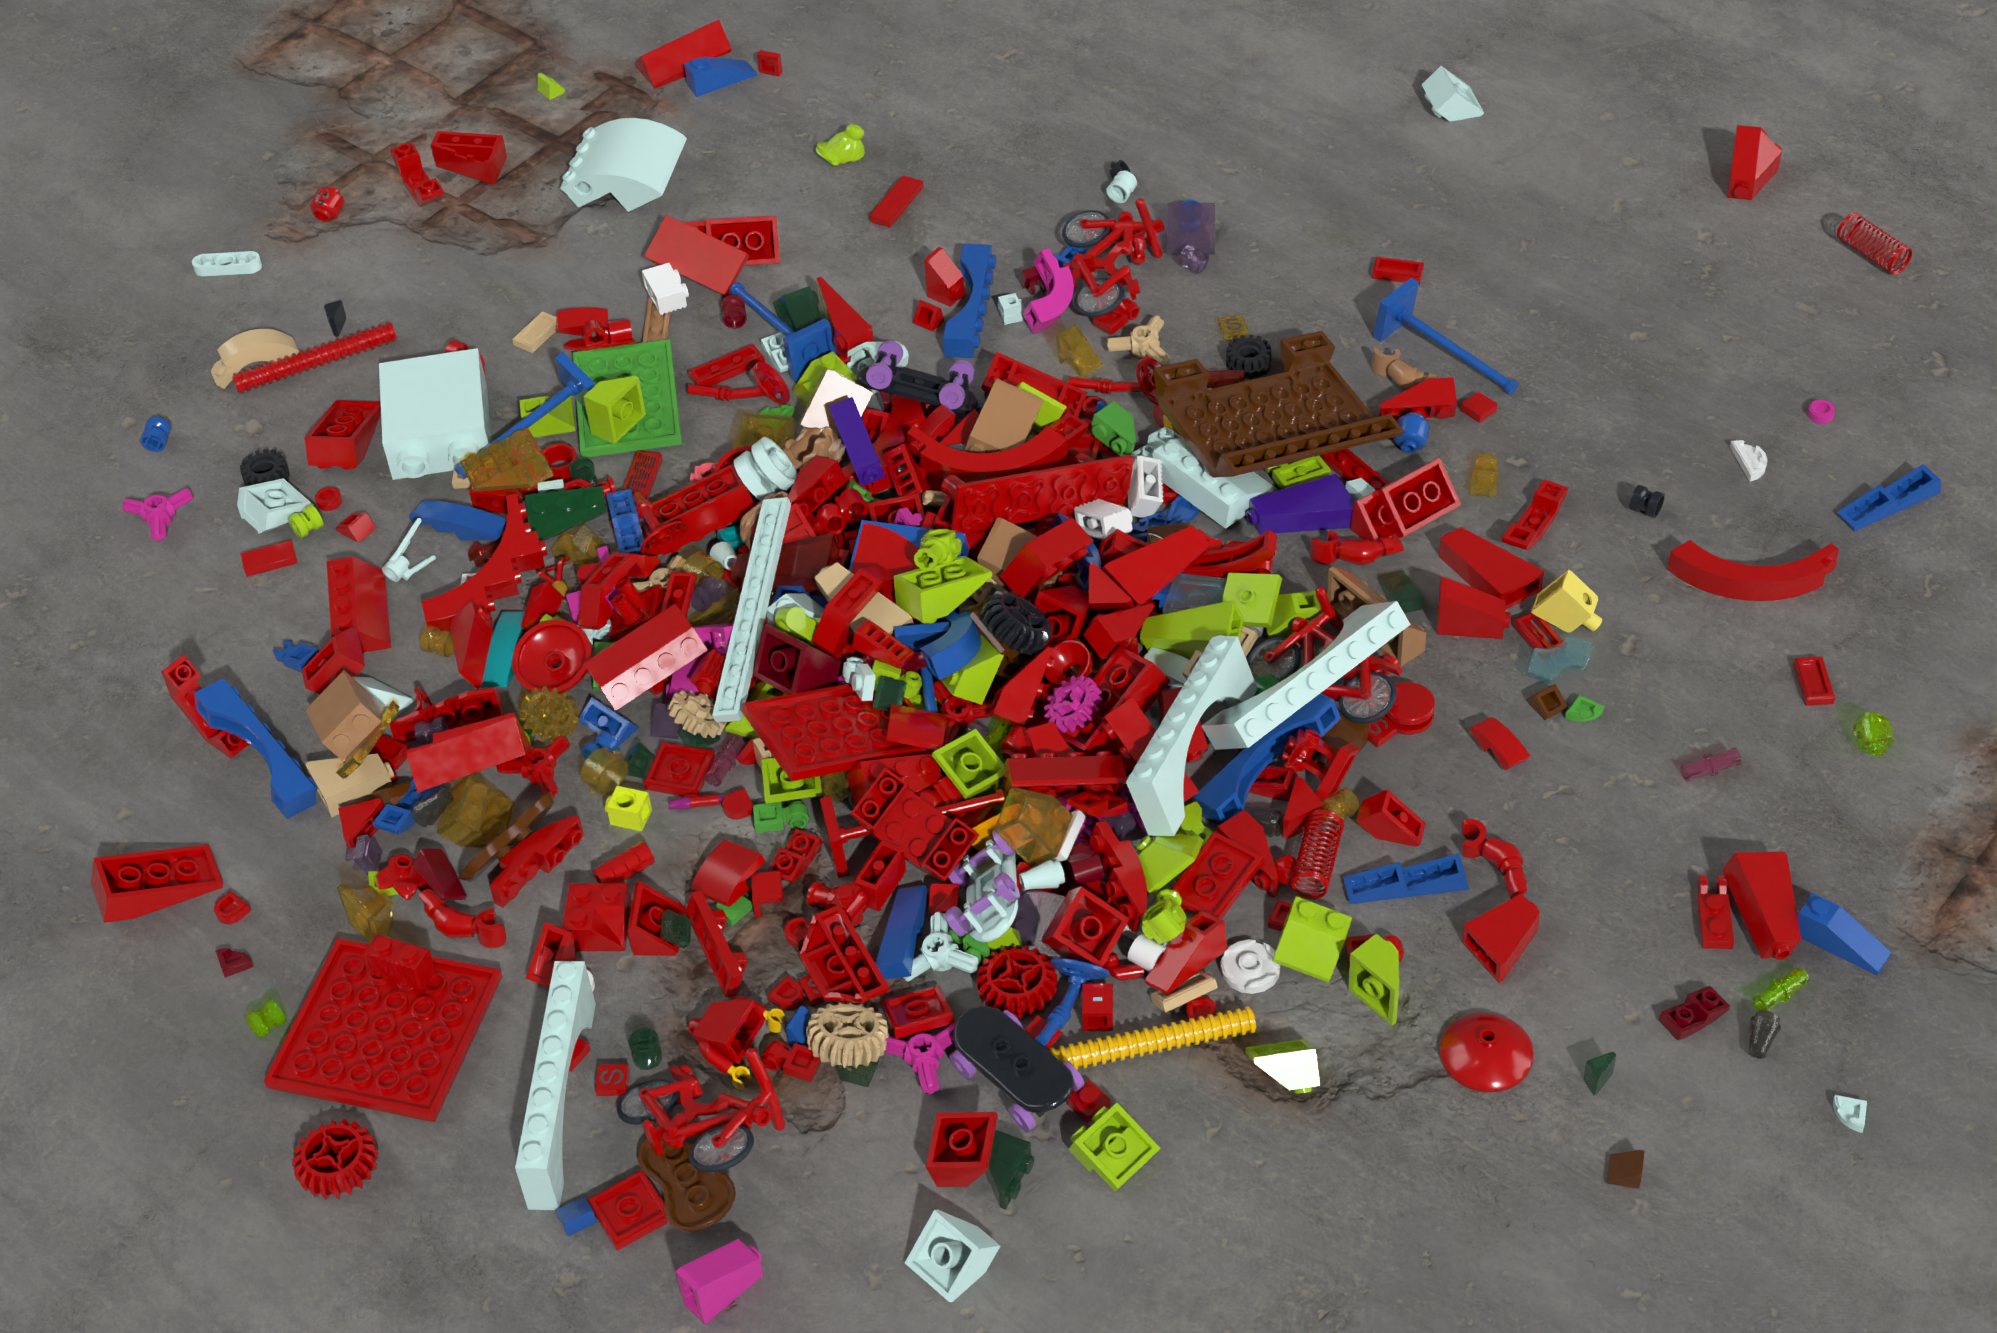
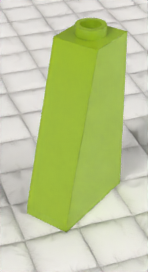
M1234 600L1148 617L1142 625V630L1139 632V639L1148 651L1150 648H1157L1185 658H1192L1196 650L1204 652L1212 637L1219 635L1237 636L1240 642L1244 618Z

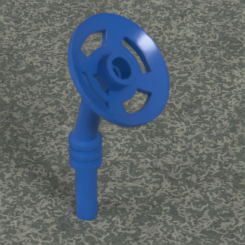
M1051 959L1050 964L1056 970L1069 976L1068 983H1070V986L1061 1004L1056 1006L1048 1016V1023L1036 1038L1038 1043L1043 1047L1046 1046L1055 1032L1064 1027L1071 1017L1070 1011L1083 984H1086V981L1108 978L1110 975L1108 970L1076 960Z

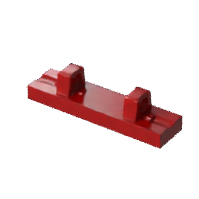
M703 891L691 892L685 911L687 918L725 998L734 997L737 995L738 986L743 977L742 973L745 971L748 960L744 952L732 953L721 931L724 930L727 921L724 910H711Z

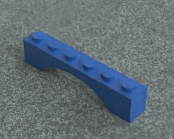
M963 244L960 257L961 273L972 294L965 307L955 317L946 322L943 335L944 357L974 358L975 348H980L979 332H983L984 327L982 316H986L987 302L985 300L990 299V286L988 285L993 284L992 269H996V255H992V245Z
M223 678L194 693L196 710L211 728L223 730L240 737L251 744L262 755L271 773V800L286 819L316 804L315 792L317 791V786L310 776L306 777L299 762L295 758L291 759L288 756L283 743L273 738L268 725L257 719L254 709L250 704H245L241 700L240 693L235 686H230Z
M1322 693L1318 694L1249 748H1245L1193 797L1195 802L1197 801L1202 808V817L1219 826L1243 811L1251 786L1260 773L1285 752L1283 748L1290 735L1295 737L1299 729L1303 731L1310 729L1323 737L1341 720L1334 699Z

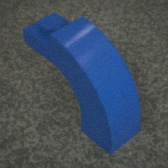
M953 610L949 615L942 617L943 622H949L950 629L939 639L920 648L929 671L939 680L964 667L976 656L981 647V637L975 622L969 616L971 614L969 610L958 614Z

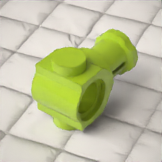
M929 530L921 539L920 549L914 555L916 566L922 571L928 572L932 571L937 564L952 562L961 552V540L956 538L954 530Z
M1161 890L1157 894L1155 904L1143 916L1142 931L1149 940L1155 939L1159 945L1171 941L1182 933L1185 928L1186 915L1181 908L1182 898L1175 890Z

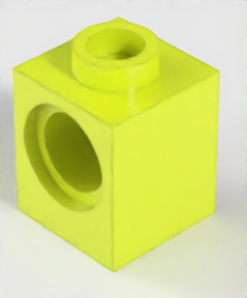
M617 786L612 796H609L605 803V811L608 813L610 825L642 832L652 812L649 793Z

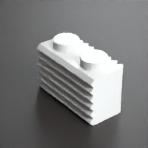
M670 263L642 271L644 286L659 314L663 315L673 310H681L682 307L686 308V297H689L687 286L685 283L681 284L678 270H673Z
M1137 456L1133 463L1130 488L1128 490V504L1132 516L1149 517L1156 513L1164 501L1162 499L1164 497L1162 495L1163 483L1161 482L1163 480L1161 478L1163 476L1161 474L1162 462L1159 459Z
M1097 498L1096 501L1093 500L1088 502V504L1084 503V505L1076 506L1074 509L1076 522L1090 536L1093 535V537L1104 540L1116 529L1125 533L1132 531V514L1126 507Z

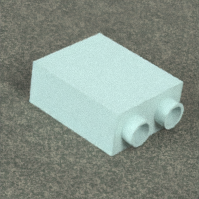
M478 348L379 363L382 443L393 480L419 478L427 474L453 471L454 467L458 464H464L492 443L487 384ZM493 455L482 463H493Z

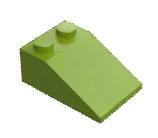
M964 555L955 558L952 562L937 564L932 571L926 572L919 568L895 575L893 577L896 605L922 623H934L938 618L949 615L992 577V571Z

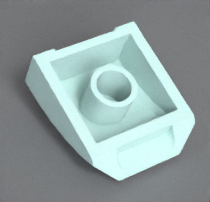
M284 478L239 488L237 502L241 518H244L258 531V534L283 526L288 523V516L293 513L299 514L303 511L304 507L312 504Z

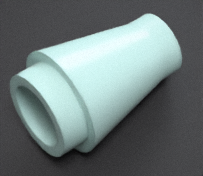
M719 542L712 546L710 560L715 566L728 570H735L739 566V559L731 544Z
M1050 859L1019 874L1023 891L1058 888L1059 884L1065 883L1063 868L1059 860L1052 861Z

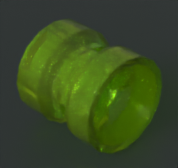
M271 998L264 1001L258 1010H251L244 1015L248 1026L260 1040L269 1035L272 1028L281 1027L287 1023L282 1010Z

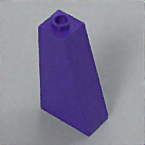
M853 397L829 406L861 487L886 477Z
M1333 474L1249 499L1247 519L1251 526H1255L1259 535L1267 530H1271L1274 533L1351 528L1354 500L1338 475Z

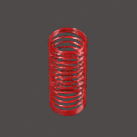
M1857 212L1847 215L1838 226L1837 238L1840 241L1851 246L1852 249L1863 254L1891 275L1902 272L1912 258V249L1909 246L1904 245L1903 242L1895 239V237H1891L1886 231L1879 229L1878 226H1875ZM1851 217H1853V218L1846 224V226H1845V228H1844V230H1843V233H1842V237H1840V233H1841V230H1842L1843 226L1845 225V223H1846ZM1855 218H1857V221H1855V222L1853 223V225L1850 227V229H1849L1847 235L1844 237V234H1845V231H1846L1848 225H1849ZM1864 224V227L1860 230L1857 237L1853 239L1854 235L1858 232L1861 225ZM1869 226L1868 230L1863 234L1861 240L1857 242L1858 238L1864 232L1865 228ZM1871 229H1873V230H1872V233L1867 237L1866 241L1861 245L1863 239L1867 236V234L1869 233V231H1870ZM1875 232H1877V233H1876V236L1871 240L1870 244L1865 248L1866 243L1871 239V237L1873 236V234H1874ZM1881 234L1880 239H1878V241L1875 243L1874 247H1873L1871 250H1869V249H1870V246L1875 242L1876 238ZM1885 237L1884 241L1881 243L1878 250L1874 252L1875 248L1879 245L1880 241ZM1889 240L1882 253L1878 255L1884 244ZM1893 243L1892 247L1889 249L1886 256L1882 258L1883 254L1888 249L1890 244ZM1897 246V249L1893 252V254L1891 255V257L1886 261L1888 255L1892 252V250L1894 249V247ZM1906 250L1902 260L1895 267L1892 268L1893 264L1900 258L1903 251ZM1906 258V260H1905V262L1902 264V266H1901L1899 269H1897L1896 271L1892 272V270L1895 269V268H1897V267L1904 261V259Z
M1316 810L1311 812L1307 818L1305 832L1303 833L1297 862L1295 863L1293 877L1291 878L1293 891L1304 898L1319 899L1328 892L1330 878L1332 877L1344 829L1342 818L1332 811ZM1320 817L1329 818L1337 822L1340 828L1329 821L1317 820L1311 822V820ZM1318 822L1328 823L1336 827L1338 831H1335L1333 828H1330L1328 826H1313L1312 824ZM1317 827L1327 828V829H1329V830H1332L1333 832H1326V831L1318 830V829H1316V828H1317ZM1299 877H1303L1304 879L1311 882H1322L1323 885L1308 884L1302 881ZM1296 878H1297L1301 883H1303V884H1305V885H1307V886L1314 887V888H1319V887H1325V888L1322 889V890H1310V889H1307V888L1301 886V885L1297 882ZM1294 882H1295L1300 888H1302V889H1304V890H1306V891H1308V892L1320 893V894H1314V895H1313V894L1304 893V892L1300 891L1298 888H1296Z

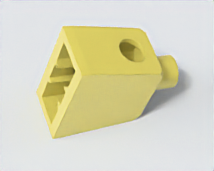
M1567 570L1538 593L1531 613L1568 633H1571L1580 625H1584L1593 632L1602 622V618L1594 613L1598 596L1570 570Z

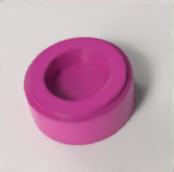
M1816 400L1809 405L1808 417L1813 422L1826 424L1833 420L1835 407L1829 401Z

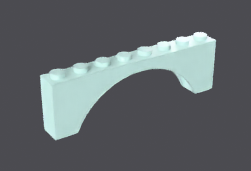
M1392 601L1360 606L1342 620L1344 626L1340 634L1312 661L1271 688L1242 703L1220 711L1204 723L1201 727L1214 749L1249 748L1411 625L1398 602Z
M1219 635L1211 638L1126 781L1149 836H1175L1185 818L1183 784L1186 757L1195 727L1205 710L1215 701L1223 707L1235 706L1252 698L1257 691L1255 680L1237 636Z
M585 961L554 962L515 1166L528 1210H556L560 1208L564 1186L562 1134L568 1072L578 1036L583 1029L592 1028L596 1006Z

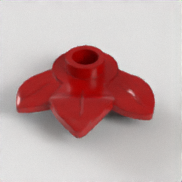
M397 854L391 857L388 867L379 871L376 877L378 889L393 887L405 900H410L418 887L424 889L432 888L412 866L415 860L406 854Z

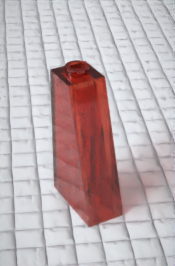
M834 533L782 544L771 592H776L777 587L803 586L805 592H821L814 577L823 568L832 566L838 561L840 547ZM751 552L738 554L736 563L731 568V579L735 581L739 592L742 591Z

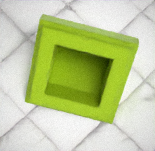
M543 73L537 75L538 91L547 99L551 100L566 91L563 86Z

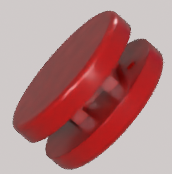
M1403 682L1396 684L1397 695L1395 703L1384 717L1398 727L1397 733L1414 735L1427 730L1434 719L1435 699L1433 694L1426 687L1417 683ZM1390 688L1384 694L1382 710L1390 700Z

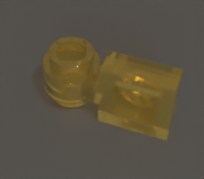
M1483 452L1482 455L1477 454L1476 469L1472 471L1470 495L1496 497L1499 472L1496 471L1498 456H1493V453Z

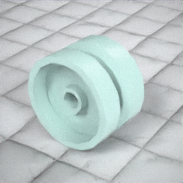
M767 437L761 438L752 445V452L745 451L734 460V467L740 479L760 501L770 494L781 492V489L787 491L793 486L798 475L794 465L784 451Z

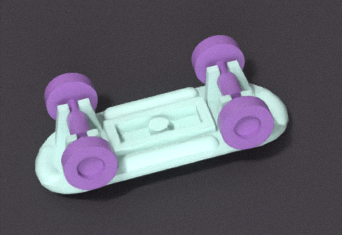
M1003 826L992 832L996 843L989 839L986 842L987 847L972 857L966 855L963 858V866L959 863L949 876L953 884H959L960 889L966 885L968 887L966 889L964 913L956 906L948 909L945 912L948 924L957 935L964 936L970 931L969 934L972 938L983 943L1001 937L1012 925L1018 910L1020 892L1017 887L1015 851L1018 848L1013 836Z

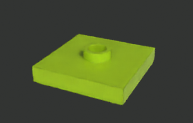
M1228 573L1222 602L1234 600L1244 618L1243 626L1271 628L1282 578L1278 574Z

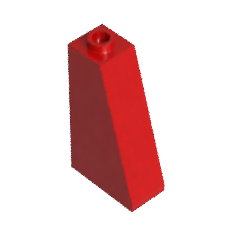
M1192 525L1108 562L1102 568V571L1132 599L1135 606H1143L1206 553L1211 544L1209 543L1208 536L1201 529L1197 530Z
M1463 527L1448 532L1440 538L1439 557L1472 588L1505 600V610L1542 591L1544 577L1542 569Z
M1735 852L1723 867L1722 872L1761 959H1785L1792 954V951L1801 941L1788 856L1786 852Z

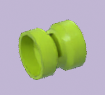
M312 504L304 507L301 513H293L288 516V522L292 530L300 539L307 536L310 530H317L324 526L319 512Z

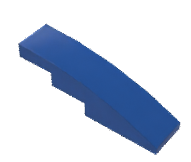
M423 500L409 516L413 524L417 518H421L422 521L419 525H432L436 532H455L459 540H497L504 532L507 519L469 506Z

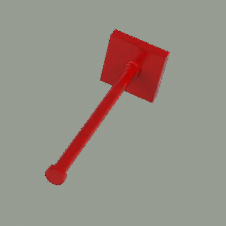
M1000 789L996 790V794L935 808L948 817L995 805L1003 807L1006 804L1003 791ZM831 796L820 798L838 878L848 876L849 872L843 844L848 843L847 840L870 835V833L862 825L845 829L844 826L838 827Z

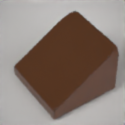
M1556 684L1526 699L1528 704L1544 720L1569 708Z
M406 782L376 791L372 796L373 799L383 800L384 807L386 804L397 806L411 788V785Z
M1635 1150L1610 1154L1607 1183L1639 1189L1645 1151Z

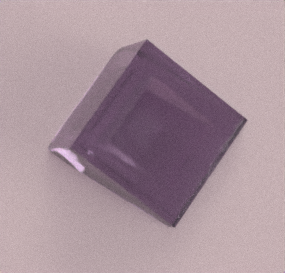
M656 703L651 737L678 739L682 724L675 723V717L669 716L670 710L667 709L669 704Z

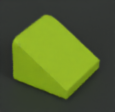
M1010 927L1001 937L986 942L991 952L993 951L998 954L1002 946L1007 950H1010L1013 944L1016 945L1017 949L1023 948L1019 930Z

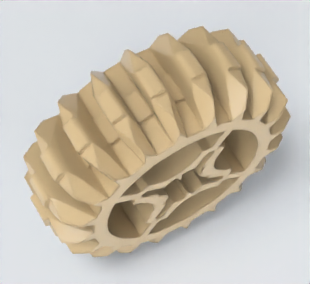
M838 1002L836 1006L827 1004L826 1009L818 1008L817 1013L811 1015L806 1029L808 1049L813 1052V1056L820 1057L822 1063L831 1062L832 1067L842 1065L844 1069L846 1066H853L857 1069L860 1064L868 1066L870 1061L878 1062L879 1056L884 1055L887 1045L886 1038L889 1037L887 1021L882 1019L881 1013H874V1008L872 1007L866 1009L863 1004L857 1006L852 1005L851 1002L849 1004Z

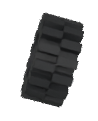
M1241 335L1240 340L1237 337L1234 338L1233 342L1230 341L1226 349L1228 371H1233L1234 376L1240 374L1242 379L1245 376L1253 379V375L1259 378L1261 373L1265 375L1267 370L1271 368V345L1268 344L1266 339L1261 341L1260 336H1257L1256 339L1253 338V335H1249V338Z
M263 449V453H259V450L255 451V456L249 454L247 456L248 460L244 459L242 461L243 465H240V472L245 486L283 478L289 482L290 473L286 460L280 452L276 453V450H271L270 453L268 449Z

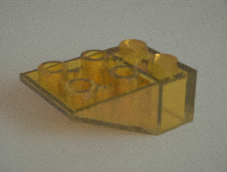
M528 427L516 431L506 439L495 442L488 448L476 454H471L459 462L474 491L527 488L554 476Z

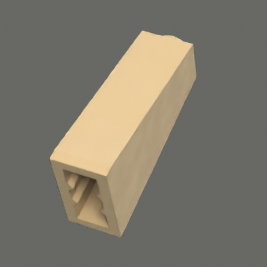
M836 562L832 566L823 568L814 578L819 590L827 601L830 602L854 574ZM878 592L849 624V630L854 636L855 630L866 620H869L894 637V627L914 625L910 614Z

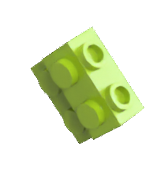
M1118 1103L1114 1104L1109 1110L1106 1106L1101 1108L1091 1118L1095 1123L1090 1128L1086 1129L1083 1125L1072 1135L1070 1139L1074 1143L1068 1149L1089 1172L1094 1169L1114 1192L1161 1149Z

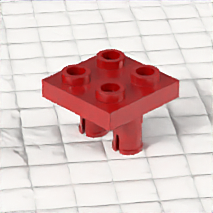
M623 577L619 580L615 589L620 594L616 595L611 603L615 608L609 631V637L613 642L618 641L661 612L666 593L661 584L639 592L628 577Z

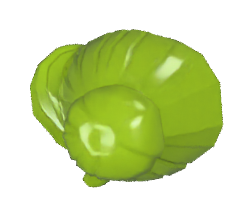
M849 124L845 131L837 133L828 142H819L816 152L834 166L860 160L865 155L864 145L861 141L864 136V130L857 124Z

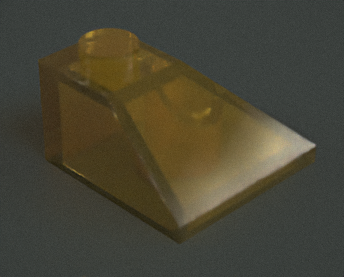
M340 884L336 887L349 924L369 944L376 934L390 937L394 922L390 910L393 904L385 893L379 894L372 886Z

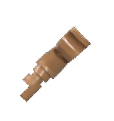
M1374 347L1371 370L1380 376H1390L1400 388L1408 390L1427 379L1438 378V374L1429 373V376L1424 375L1425 372L1417 371L1418 368L1412 367L1400 360L1401 353L1399 349L1394 350L1393 355H1385L1380 352V348Z

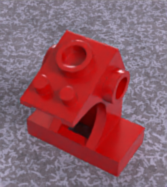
M1299 729L1295 737L1289 736L1283 748L1285 752L1281 758L1285 760L1286 768L1291 767L1298 772H1303L1306 769L1320 779L1321 784L1315 794L1318 798L1326 801L1337 793L1360 748L1349 743L1340 747L1338 751L1322 741L1321 736L1315 731ZM1315 750L1328 758L1324 767L1311 759Z

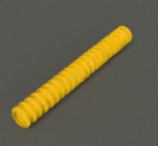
M1247 1006L1244 1007L1243 1011L1237 1008L1235 1012L1232 1013L1231 1010H1228L1224 1015L1222 1012H1218L1216 1016L1212 1014L1207 1015V1018L1199 1016L1198 1020L1190 1018L1189 1022L1180 1020L1179 1024L1171 1022L1170 1026L1161 1024V1028L1152 1026V1030H1148V1028H1143L1142 1032L1133 1030V1034L1127 1031L1124 1032L1123 1036H1120L1118 1033L1113 1038L1110 1035L1105 1036L1104 1040L1101 1037L1096 1038L1094 1042L1089 1039L1085 1044L1082 1041L1077 1042L1075 1046L1073 1043H1070L1066 1048L1063 1045H1060L1059 1049L1056 1050L1054 1047H1051L1049 1052L1062 1063L1067 1061L1077 1070L1079 1066L1085 1069L1089 1064L1092 1067L1097 1066L1098 1062L1104 1065L1108 1060L1113 1063L1118 1058L1120 1061H1123L1127 1056L1129 1059L1134 1058V1055L1137 1054L1139 1057H1142L1146 1052L1148 1055H1151L1153 1051L1161 1053L1162 1049L1171 1051L1172 1047L1180 1049L1181 1045L1190 1047V1043L1199 1045L1200 1041L1208 1043L1209 1039L1218 1041V1037L1227 1039V1035L1236 1037L1237 1033L1245 1035L1246 1031L1252 1034L1256 1030V1021L1253 1010Z

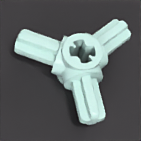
M935 912L931 916L930 934L925 938L922 947L919 949L921 954L913 958L911 976L903 977V979L909 982L929 968L934 972L935 970L946 971L955 967L972 973L978 969L979 959L976 956L959 950L958 945L953 943L952 937L948 934V922L945 914Z

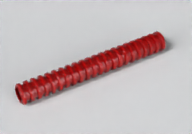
M388 321L385 323L386 325L379 324L377 328L373 326L371 330L364 329L363 333L358 331L357 335L352 333L348 338L343 336L342 340L337 338L333 343L328 341L327 345L322 343L321 347L313 346L312 350L307 348L306 352L301 350L297 355L292 353L291 357L286 355L282 360L277 358L276 362L271 360L269 361L270 364L262 363L261 367L257 365L255 369L248 368L246 372L242 370L240 374L233 373L232 379L237 392L243 394L244 390L249 392L251 391L250 388L258 389L259 385L264 387L265 383L272 384L274 380L278 382L280 378L287 379L289 375L293 377L297 372L302 374L303 370L308 372L309 368L316 369L318 365L323 367L324 363L329 365L333 360L338 362L339 358L344 360L348 355L352 357L354 353L358 355L360 351L367 352L369 348L373 350L375 349L374 346L382 347L383 343L388 345L389 341L394 343L397 339L395 330Z

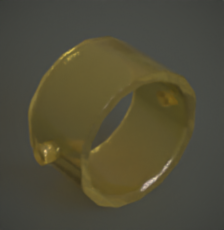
M700 551L692 554L686 560L681 572L697 573L693 592L702 597L710 595L718 587L724 571L723 565L718 560Z
M600 748L594 751L585 761L581 770V779L583 783L591 788L589 791L591 794L594 795L596 791L601 795L607 796L612 794L617 786L623 784L628 773V764L618 756L619 750L615 749L612 752L607 748Z

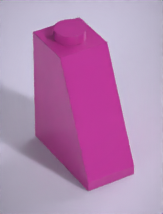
M737 1239L678 1268L675 1272L684 1306L706 1325L763 1276L760 1253L753 1246L749 1245L747 1247Z

